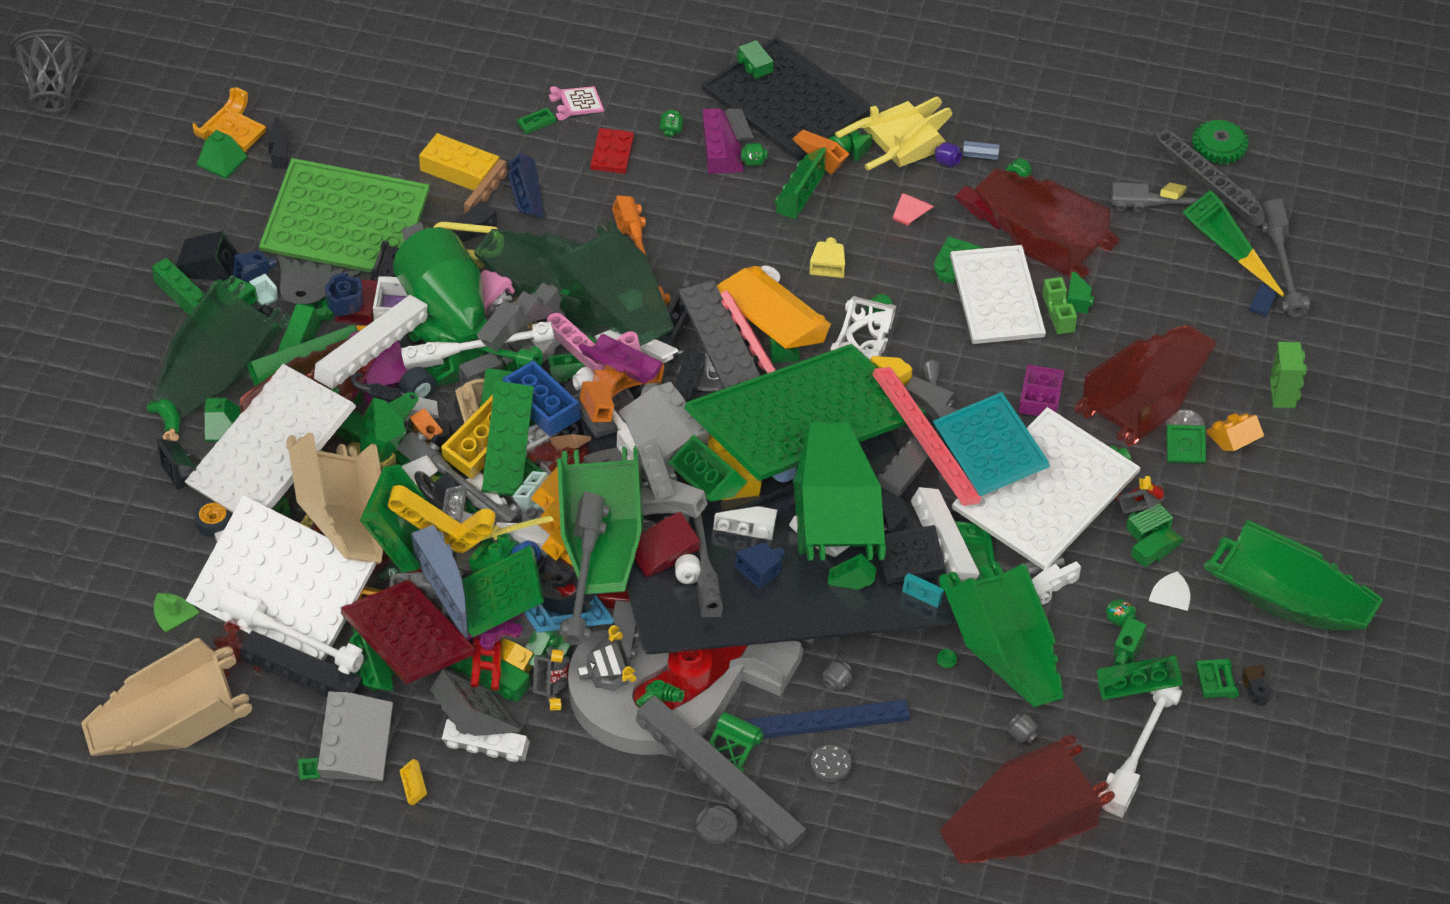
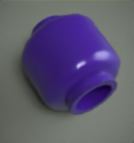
M944 142L935 149V156L939 164L954 167L960 163L962 152L959 146Z

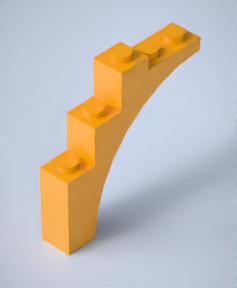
M556 467L531 499L545 510L541 517L551 516L554 519L551 522L538 524V526L550 534L541 549L555 560L561 557L573 567L561 538L558 467Z

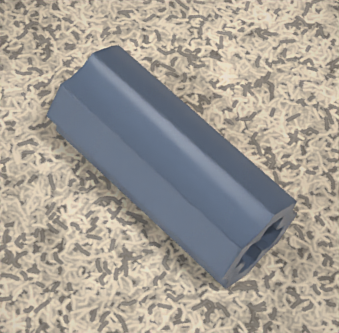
M964 141L963 156L998 160L999 144Z

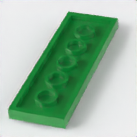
M495 381L481 492L512 497L522 485L534 386Z

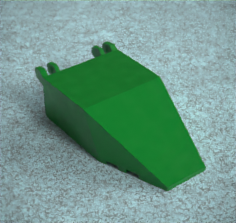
M810 422L794 478L799 555H804L806 552L808 561L813 560V547L819 546L820 560H825V546H866L868 560L873 559V554H878L879 560H884L886 545L881 486L849 422Z
M636 445L633 448L634 460H627L628 450L626 446H622V461L580 464L579 450H574L575 464L568 465L567 451H562V458H557L561 538L578 579L583 554L581 537L573 534L579 499L584 491L602 496L605 499L604 505L609 506L606 518L602 517V522L606 523V530L603 535L600 534L590 555L584 595L625 592L644 523L641 458Z
M992 561L988 564L984 563L981 565V572L985 579L975 581L974 578H968L961 582L956 572H950L949 575L942 574L939 579L940 586L945 590L967 648L1033 707L1064 698L1060 673H1057L1056 669L1058 656L1054 655L1053 645L1056 644L1055 637L1027 566L1021 564L1004 573L997 561Z

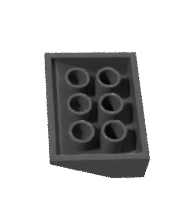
M442 669L430 688V691L435 696L434 699L440 703L441 709L448 714V719L456 725V730L464 735L467 733L473 736L517 733L520 730L493 692L481 685L477 688L471 687V681Z

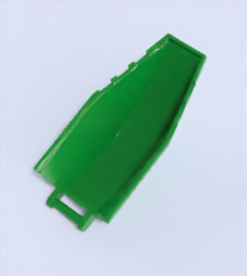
M1250 520L1245 522L1236 542L1222 537L1217 550L1211 559L1207 560L1204 564L1205 570L1227 583L1239 595L1260 609L1282 619L1313 628L1343 631L1366 629L1383 602V598L1365 585L1361 587L1354 582L1350 574L1346 576L1340 572L1336 564H1329L1322 559L1323 555ZM1225 550H1229L1230 552L1221 565L1217 562Z

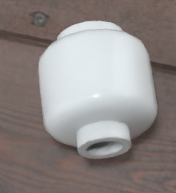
M691 554L680 556L675 563L677 579L684 584L697 582L701 570L699 559Z

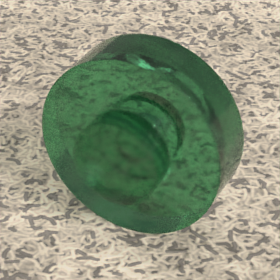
M390 564L378 572L377 575L380 581L388 580L389 582L393 575L401 573V571L395 564Z

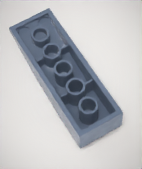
M434 525L413 532L414 557L420 563L419 568L459 632L468 639L464 590L450 545L445 544L442 532H438Z

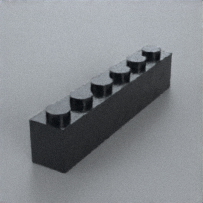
M253 630L241 647L240 660H243L246 664L254 665L267 673L280 676L283 680L294 682L302 688L315 691L320 696L328 697V691L358 694L361 689L362 677L351 672L347 675L339 671L337 666Z

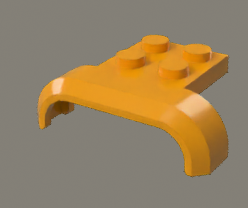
M238 87L230 89L228 102L201 128H198L195 123L192 124L194 134L197 137L206 141L217 129L230 135L244 152L267 131L266 126L242 115L248 102V92Z

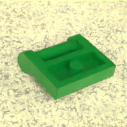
M1231 660L1196 661L1195 667L1203 698L1228 697L1233 699L1239 696V691L1235 687L1231 671ZM1219 669L1224 672L1227 687L1222 685Z

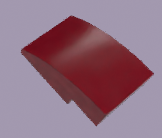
M680 511L660 521L641 534L634 560L647 578L674 566L680 556L698 551L700 549V540Z

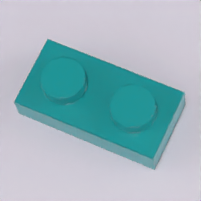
M908 573L904 579L902 592L938 608L942 602L944 589Z

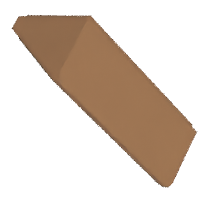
M576 434L550 437L552 446L556 451L579 448L591 440L590 436Z

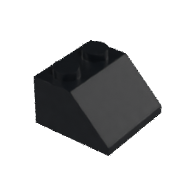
M162 438L156 439L160 464L175 488L179 490L188 486L185 481L193 471H196L197 464L191 461L188 450H184L180 443Z

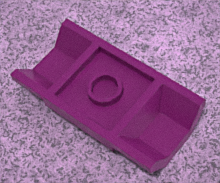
M601 334L596 344L592 347L583 343L579 344V349L584 356L597 362L600 361L604 365H609L618 372H626L628 377L642 384L654 379L662 367L663 362L605 334Z

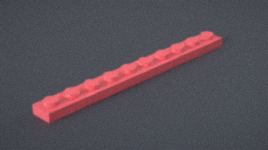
M892 368L874 369L873 376L962 505L979 504L982 499L981 496L978 495L968 477Z

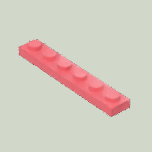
M727 290L721 293L724 299L721 301L723 306L732 312L733 315L731 317L735 325L739 324L742 329L739 331L745 341L748 339L750 343L748 348L754 356H758L759 361L757 363L762 371L766 370L767 373L776 371L733 296Z

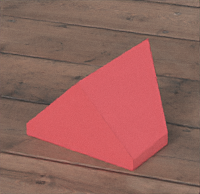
M902 193L893 215V220L909 226L913 220L934 206L926 201Z

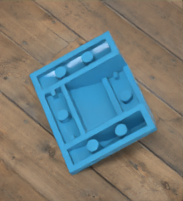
M596 595L590 603L592 608L581 614V619L586 621V627L614 623V619ZM541 604L523 612L537 633L559 630L562 620L573 617V614L564 615L545 610Z

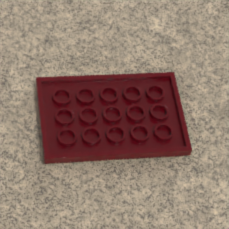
M410 579L341 607V615L405 684L475 655V647Z

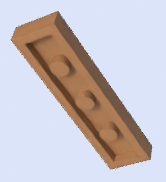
M499 159L464 203V214L479 201L486 202L492 191L497 189L500 181L505 179L507 175L506 161Z

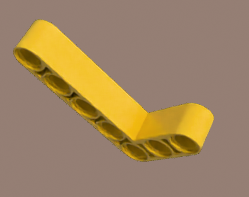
M401 485L392 488L388 502L389 509L419 529L434 525L438 532H442L445 544H449L451 549L457 553L468 551L489 536L493 531L496 514L492 510L481 509L463 523H459Z

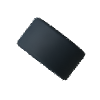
M414 367L408 370L399 382V390L403 394L413 392L418 397L428 399L436 388V380L423 367Z

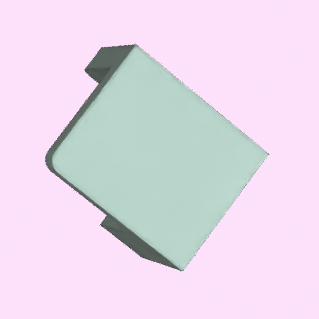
M266 274L249 281L256 288L257 302L261 306L264 303L268 305L278 300L277 287Z

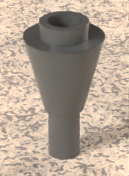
M928 360L922 365L923 372L929 383L937 385L940 363L935 360Z

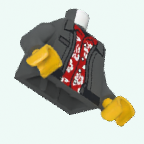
M549 646L546 650L547 654L534 656L533 693L546 696L550 704V711L561 710V698H557V694L568 685L570 659L567 656H563L564 651L554 646Z

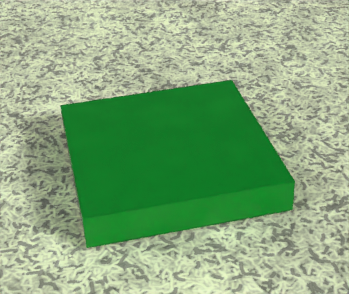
M1167 425V463L1205 464V426Z

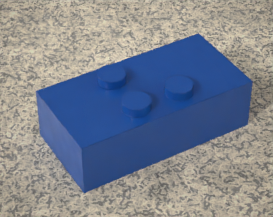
M534 360L502 378L503 382L534 386L530 419L548 436H553L581 419L580 403Z

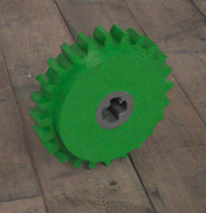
M1219 119L1210 122L1205 121L1204 125L1200 124L1199 128L1196 127L1193 133L1192 144L1193 149H1196V152L1207 161L1229 164V162L1235 163L1236 159L1241 160V156H1245L1249 140L1247 139L1248 136L1244 135L1245 131L1240 130V126H1236L1227 120Z

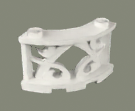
M856 296L847 300L845 307L847 315L837 341L832 344L831 351L852 343L869 360H871L872 356H881L888 341L885 335L892 328L897 306ZM857 304L869 306V315L865 316V311L862 307L861 314H856L855 308ZM872 307L885 311L872 313ZM875 322V327L880 326V329L874 330L872 323ZM868 324L870 334L877 340H869L859 346L852 334Z

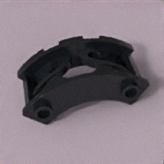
M547 554L537 564L538 573L541 570L544 571V577L539 575L544 599L541 605L545 610L554 613L573 614L576 592L567 597H558L553 587L561 588L571 584L575 586L577 591L578 578L575 570L571 568L570 564L559 559L555 560ZM596 594L584 595L582 613L592 608L590 603Z

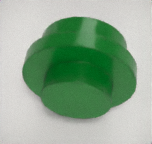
M944 649L937 655V663L943 668H952L957 663V656L952 650Z

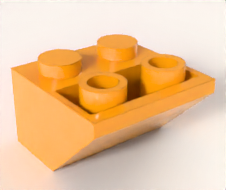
M1238 413L1227 416V420L1217 421L1212 424L1211 428L1206 430L1207 434L1223 451H1235L1264 436L1257 415H1248V413L1238 415Z

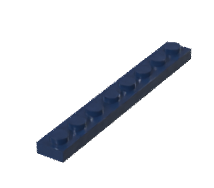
M905 699L745 719V721L762 728L763 739L909 721L910 714Z

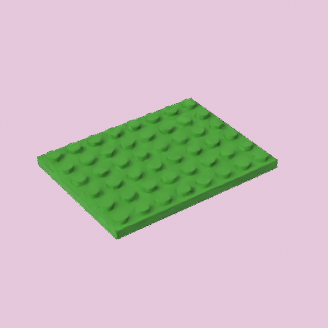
M291 158L259 249L264 252L371 272L380 252L382 241H387L389 246L400 248L404 242L401 230L419 223L430 191V185Z

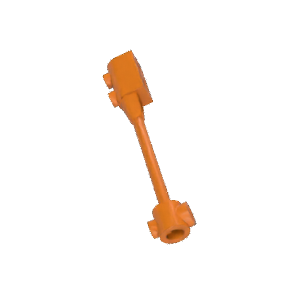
M616 196L612 211L619 234H629L635 243L649 286L642 293V304L649 306L650 310L654 312L662 311L670 303V294H664L663 288L656 286L642 243V228L646 224L645 217L639 216L642 207L640 204H636L634 198L630 196Z

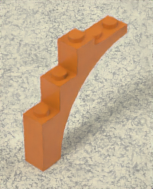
M663 363L656 377L644 384L662 382L665 367ZM605 365L604 370H594L592 381L582 382L580 400L592 422H611L614 409L612 398L624 389L641 385L642 383L628 377L626 372H618L615 368Z

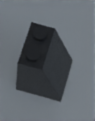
M223 231L185 239L176 266L187 278L209 281L220 279L224 282L233 276L234 257L239 253Z

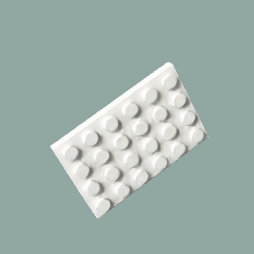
M1022 245L951 252L950 258L972 344L1045 337L1046 332Z

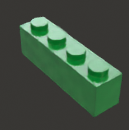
M1177 654L1097 669L1102 700L1183 685Z

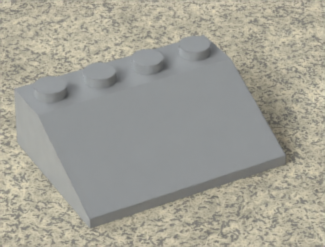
M671 382L651 388L618 411V415L626 423L625 415L641 409L644 410L656 437L664 462L670 460L693 434L706 446L708 445L710 433L684 409L686 401Z
M328 691L318 763V772L321 778L383 782L393 702L353 693Z

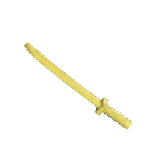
M545 516L500 529L497 525H494L492 533L482 541L490 538L497 540L498 535L551 522L554 519L551 516Z

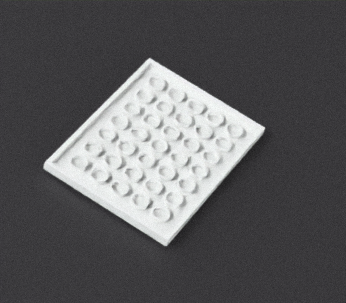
M282 364L206 457L203 458L196 467V471L190 474L185 483L234 513L243 495L272 509L294 482L289 450L286 449L287 438L293 435L298 441L300 437L305 436L308 432L313 433L316 451H320L356 406L346 398Z
M1048 407L1027 427V430L1048 459L1050 467L981 496L982 499L979 504L963 506L958 498L952 504V509L1045 571L1140 472L1138 465Z
M243 495L186 601L249 634L253 630L324 661L328 654L274 629L271 630L257 626H249L246 629L238 625V620L235 618L229 621L221 617L222 612L218 611V604L226 587L265 605L267 608L264 614L272 617L276 622L332 647L346 621L341 615V607L357 601L376 564L374 561L369 563L345 559L327 537Z

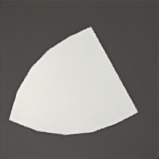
M1177 571L1159 580L1151 592L1149 601L1188 611L1190 603L1189 587L1185 579Z

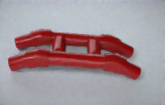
M472 638L475 655L472 657L471 687H479L480 671L485 669L492 670L491 690H499L501 641L495 642L491 650H485L480 645L481 638ZM481 655L493 657V662L480 661Z

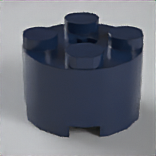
M339 273L331 276L330 281L327 285L325 284L326 301L329 310L337 317L360 312L364 302L360 279L357 276L355 278L348 276V273Z

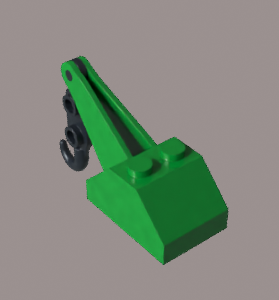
M355 373L351 375V384L357 390L366 392L373 398L359 423L360 451L363 452L371 444L376 445L379 462L382 463L391 457L393 451L396 452L400 439L405 437L406 428L404 427V421L415 407L419 398L413 392L402 394L398 388L383 386L379 383L362 384L356 378L362 377L363 374Z

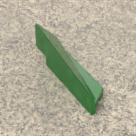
M351 625L354 635L349 639L350 643L363 650L361 654H363L364 659L359 671L364 686L392 691L393 684L390 667Z

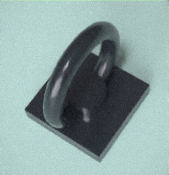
M423 471L415 472V481L423 495L433 506L445 514L449 515L467 504L453 476L449 472L435 482Z

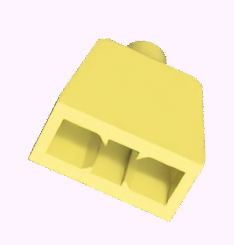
M832 237L827 238L826 242H818L810 260L809 274L844 278L845 258L843 245L838 244L836 239Z

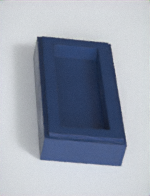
M1261 283L1249 311L1267 317L1277 292L1267 284Z

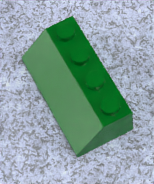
M823 147L808 153L802 161L798 162L796 171L791 173L789 182L784 184L782 193L778 194L775 199L776 213L793 219L798 217L825 174L826 148Z
M694 434L667 463L669 466L672 465L673 469L694 488L703 490L705 497L710 502L734 497L747 483L736 470Z

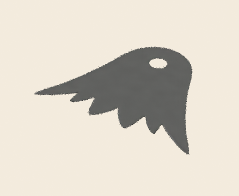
M277 254L281 270L280 294L285 300L295 304H309L326 296L325 284L327 285L330 281V277L343 271V268L331 272V265L329 264L316 268L313 261H307L301 266L296 259L291 263L282 255ZM355 270L344 273H348V276L353 277L363 271ZM298 291H304L306 292V296L298 297L295 293Z

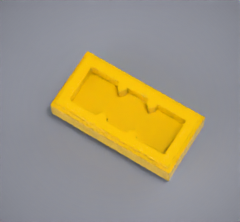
M412 759L399 771L408 804L414 806L427 795L419 762Z

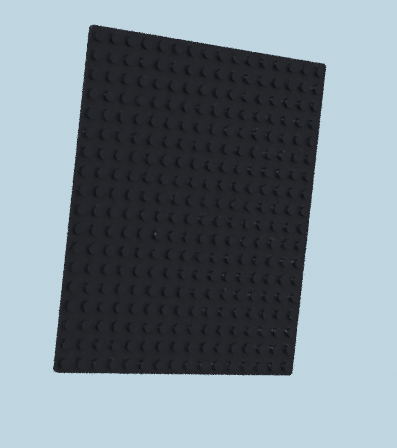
M714 392L696 393L694 399L706 396ZM583 418L579 419L584 436L591 437V440L586 443L589 454L617 448V432L596 438ZM890 431L859 443L876 478L880 473H883L888 464H891L893 458L896 455L898 456ZM674 470L678 482L692 486ZM772 476L763 479L759 496L792 483V480L780 482ZM910 485L900 496L905 501L908 512L904 530L923 527L911 503L914 495ZM794 491L758 505L759 507L777 510L772 540L713 529L715 512L717 510L723 509L725 511L759 496L711 502L706 498L707 506L701 512L708 558L715 573L718 575L723 603L722 617H701L697 582L693 584L681 583L676 577L675 565L646 578L634 560L626 586L642 648L647 655L958 625L945 590L942 602L936 608L902 592L904 581L886 584L882 560H879L878 554H873V559L868 560L876 568L874 583L859 590L829 585L830 569L859 554H862L867 559L866 546H849L848 549L836 557L825 553V560H820L819 549L813 547V560L808 561L806 552L804 555H799L798 535L789 526L793 517L796 516V510L789 506ZM674 513L645 515L644 519L651 520L657 524L664 520L665 516L670 517ZM690 516L689 525L696 534L694 517ZM760 543H766L772 550L781 547L785 552L781 571L760 589L735 567L738 551ZM699 550L694 553H691V555L696 556L701 563ZM941 575L921 578L941 588L939 583ZM716 603L707 605L708 608H715L717 606Z

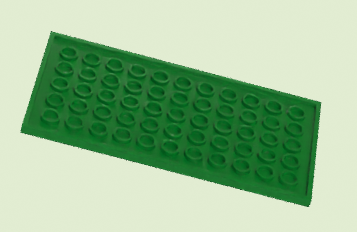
M852 343L686 402L684 409L758 481L799 465L810 422H849L859 443L906 425L904 419L873 376L874 369L878 367ZM917 404L925 416L926 412Z

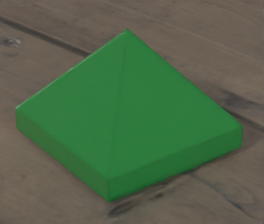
M319 757L298 759L299 780L320 778L318 772Z

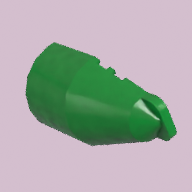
M435 227L426 228L414 233L401 244L395 254L393 265L394 274L406 294L428 305V316L434 317L435 322L449 331L456 341L467 342L478 339L477 334L486 324L487 319L485 317L483 280L476 263L460 238L452 230Z

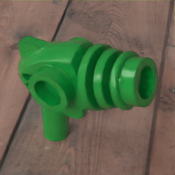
M655 680L646 686V693L636 700V704L641 707L654 695L662 702H681L684 698V691L671 684L664 683L662 680Z

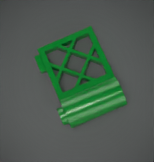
M723 712L718 720L716 730L708 743L718 752L730 750L732 758L728 760L731 763L734 762L735 767L744 773L745 769L742 767L752 748L756 744L760 745L764 734L762 733V728L727 712ZM719 736L726 739L728 745L716 749L714 743ZM738 746L745 748L743 755L734 757L732 748Z

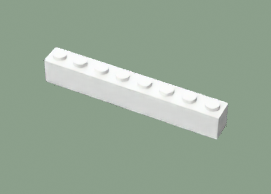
M411 295L407 296L317 362L314 379L331 389L338 384H342L346 378L354 375L357 370L366 366L369 361L378 357L381 352L390 348L393 343L401 340L405 334L413 331L416 326L423 323L428 316V305Z

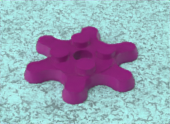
M524 613L475 637L481 638L480 645L485 650H491L495 642L501 639V636L518 638L522 635L523 627L513 621L522 617ZM468 631V639H467V640H469V639H471V638H475V637H472V636L470 635L469 631Z

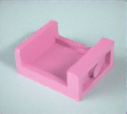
M484 270L481 273V277L483 280L486 314L488 313L486 309L504 290L511 294L515 290L509 278L501 277L496 272Z

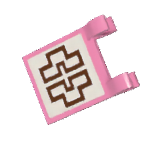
M595 86L563 90L558 87H550V101L555 102L561 98L563 105L557 106L558 113H556V117L558 120H564L571 115L604 112Z

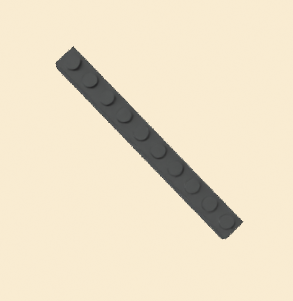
M655 695L637 710L636 721L642 729H647L657 742H661L666 746L671 755H676L687 769H692L702 782L708 783L715 794L726 799L732 809H737L748 823H753L763 836L770 838L777 849L783 850L788 854L804 839L806 833L804 826Z

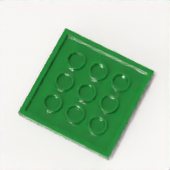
M531 545L462 579L468 631L472 637L482 634L544 602L535 552Z

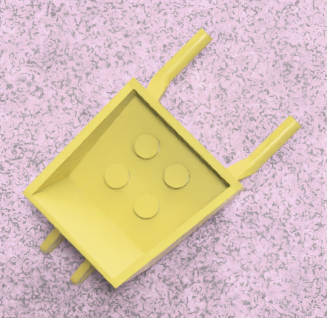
M934 97L916 107H913L907 101L879 113L876 106L870 107V117L861 119L835 132V135L841 138L859 128H864L868 134H872L874 141L886 152L885 155L865 164L866 170L869 171L891 159L899 167L935 154L937 146L946 142L937 131L952 116L953 112L950 108H944L933 114L942 104L939 97Z

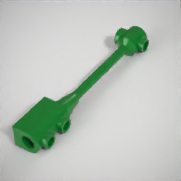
M427 316L423 323L416 326L413 331L408 332L410 339L414 342L420 339L424 340L425 343H432L447 337L452 342L464 343L456 341L449 331L435 322V318L432 316ZM488 346L474 348L514 359L518 369L533 360L540 367L542 364L543 353L536 346H532L529 350L522 348L518 353L502 348L496 352Z

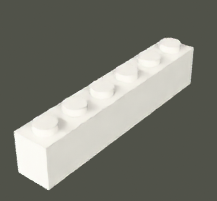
M919 487L911 503L923 527L936 526L946 574L949 575L950 572L958 573L961 582L968 578L976 580L979 576L978 569L939 489Z

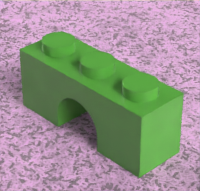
M1062 277L1044 279L1042 292L1057 334L1075 332L1077 315L1073 304H1067V289Z

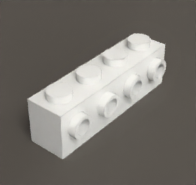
M449 719L446 721L442 736L443 742L449 748H463L475 754H478V752L486 753L487 756L493 758L500 756L512 762H525L530 743L527 736L514 733L473 736L467 733L464 735L456 730V725Z

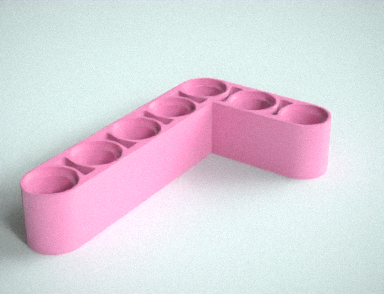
M550 314L547 322H552L554 338L586 367L591 368L593 372L594 370H604V364L584 356L579 349V344L581 343L589 347L594 346L595 343L562 314ZM626 332L615 339L641 351L638 336L635 332Z

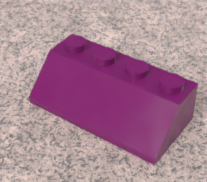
M720 108L703 109L702 127L708 174L743 172L740 141H737L725 111Z

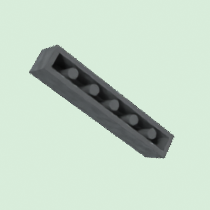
M915 435L909 439L906 446H903L898 456L896 455L891 464H888L883 473H880L877 477L882 488L898 497L901 496L931 460Z

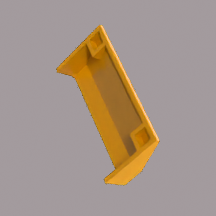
M761 267L744 268L716 285L720 294L727 290L733 296L743 315L785 349L824 343L831 323L825 320L823 315L816 313L766 274Z

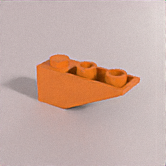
M802 130L792 139L807 153L823 147L826 148L825 170L831 175L842 166L849 156V153L837 142L806 130Z

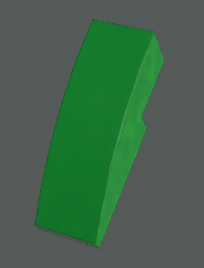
M1170 528L1159 530L1134 545L1131 557L1144 567H1147L1155 560L1159 562L1184 542V538Z

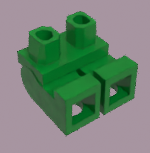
M509 533L498 535V543H493L492 539L484 540L468 559L472 574L512 555L513 547L518 544V541H512Z

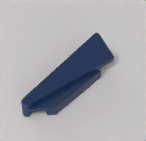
M520 152L509 162L511 170L507 172L518 211L522 214L543 218L544 212L535 160Z

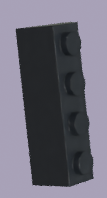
M685 350L676 355L673 359L667 361L662 382L658 385L671 382L686 402L694 400L704 371L706 353Z

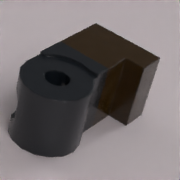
M1263 664L1245 667L1241 677L1250 700L1258 706H1263L1267 703L1271 691L1269 685L1263 679L1266 671Z

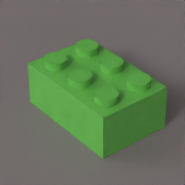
M1278 342L1270 376L1273 407L1295 408L1297 401H1300V388H1303V376H1306L1307 371L1306 364H1303L1305 351L1301 349V342Z

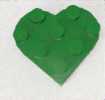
M948 236L935 259L933 270L938 275L939 280L954 284L956 277L950 258L951 252L984 248Z

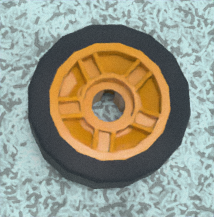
M207 500L201 503L195 510L196 529L204 536L215 537L214 533L223 531L226 528L232 514L216 502Z

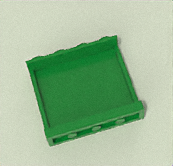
M400 464L386 466L380 474L360 521L402 573L417 571L420 563L414 557L412 533L421 529L389 509L388 502L392 488L397 485L404 486L427 502L429 501Z

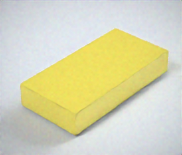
M1170 182L1161 189L1160 196L1177 200L1186 193L1187 186Z

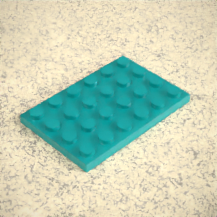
M1002 392L933 421L934 428L979 496L988 494L1050 467L1048 459Z

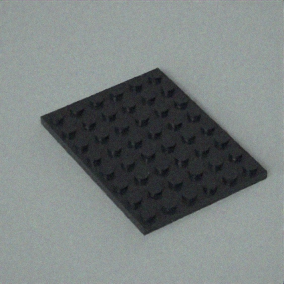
M777 36L761 46L773 59L772 73L755 79L752 74L747 73L743 63L737 61L702 83L701 88L726 108L742 109L750 126L797 161L802 160L808 154L792 140L799 132L806 130L828 139L835 135V132L847 127L848 124H853L870 114V107H873Z

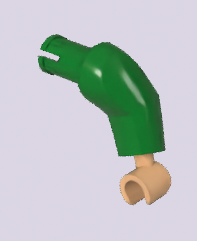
M161 399L159 402L149 401V404H147L148 412L159 413L164 419L166 433L163 439L177 441L179 439L177 433L180 428V416L174 403L169 399Z

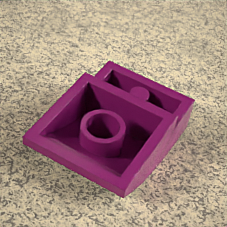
M1027 364L1018 413L1039 416L1047 407L1057 413L1065 370Z

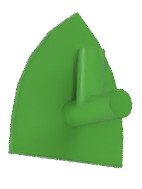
M157 593L154 615L157 623L165 633L200 614L191 603L180 596L167 593Z

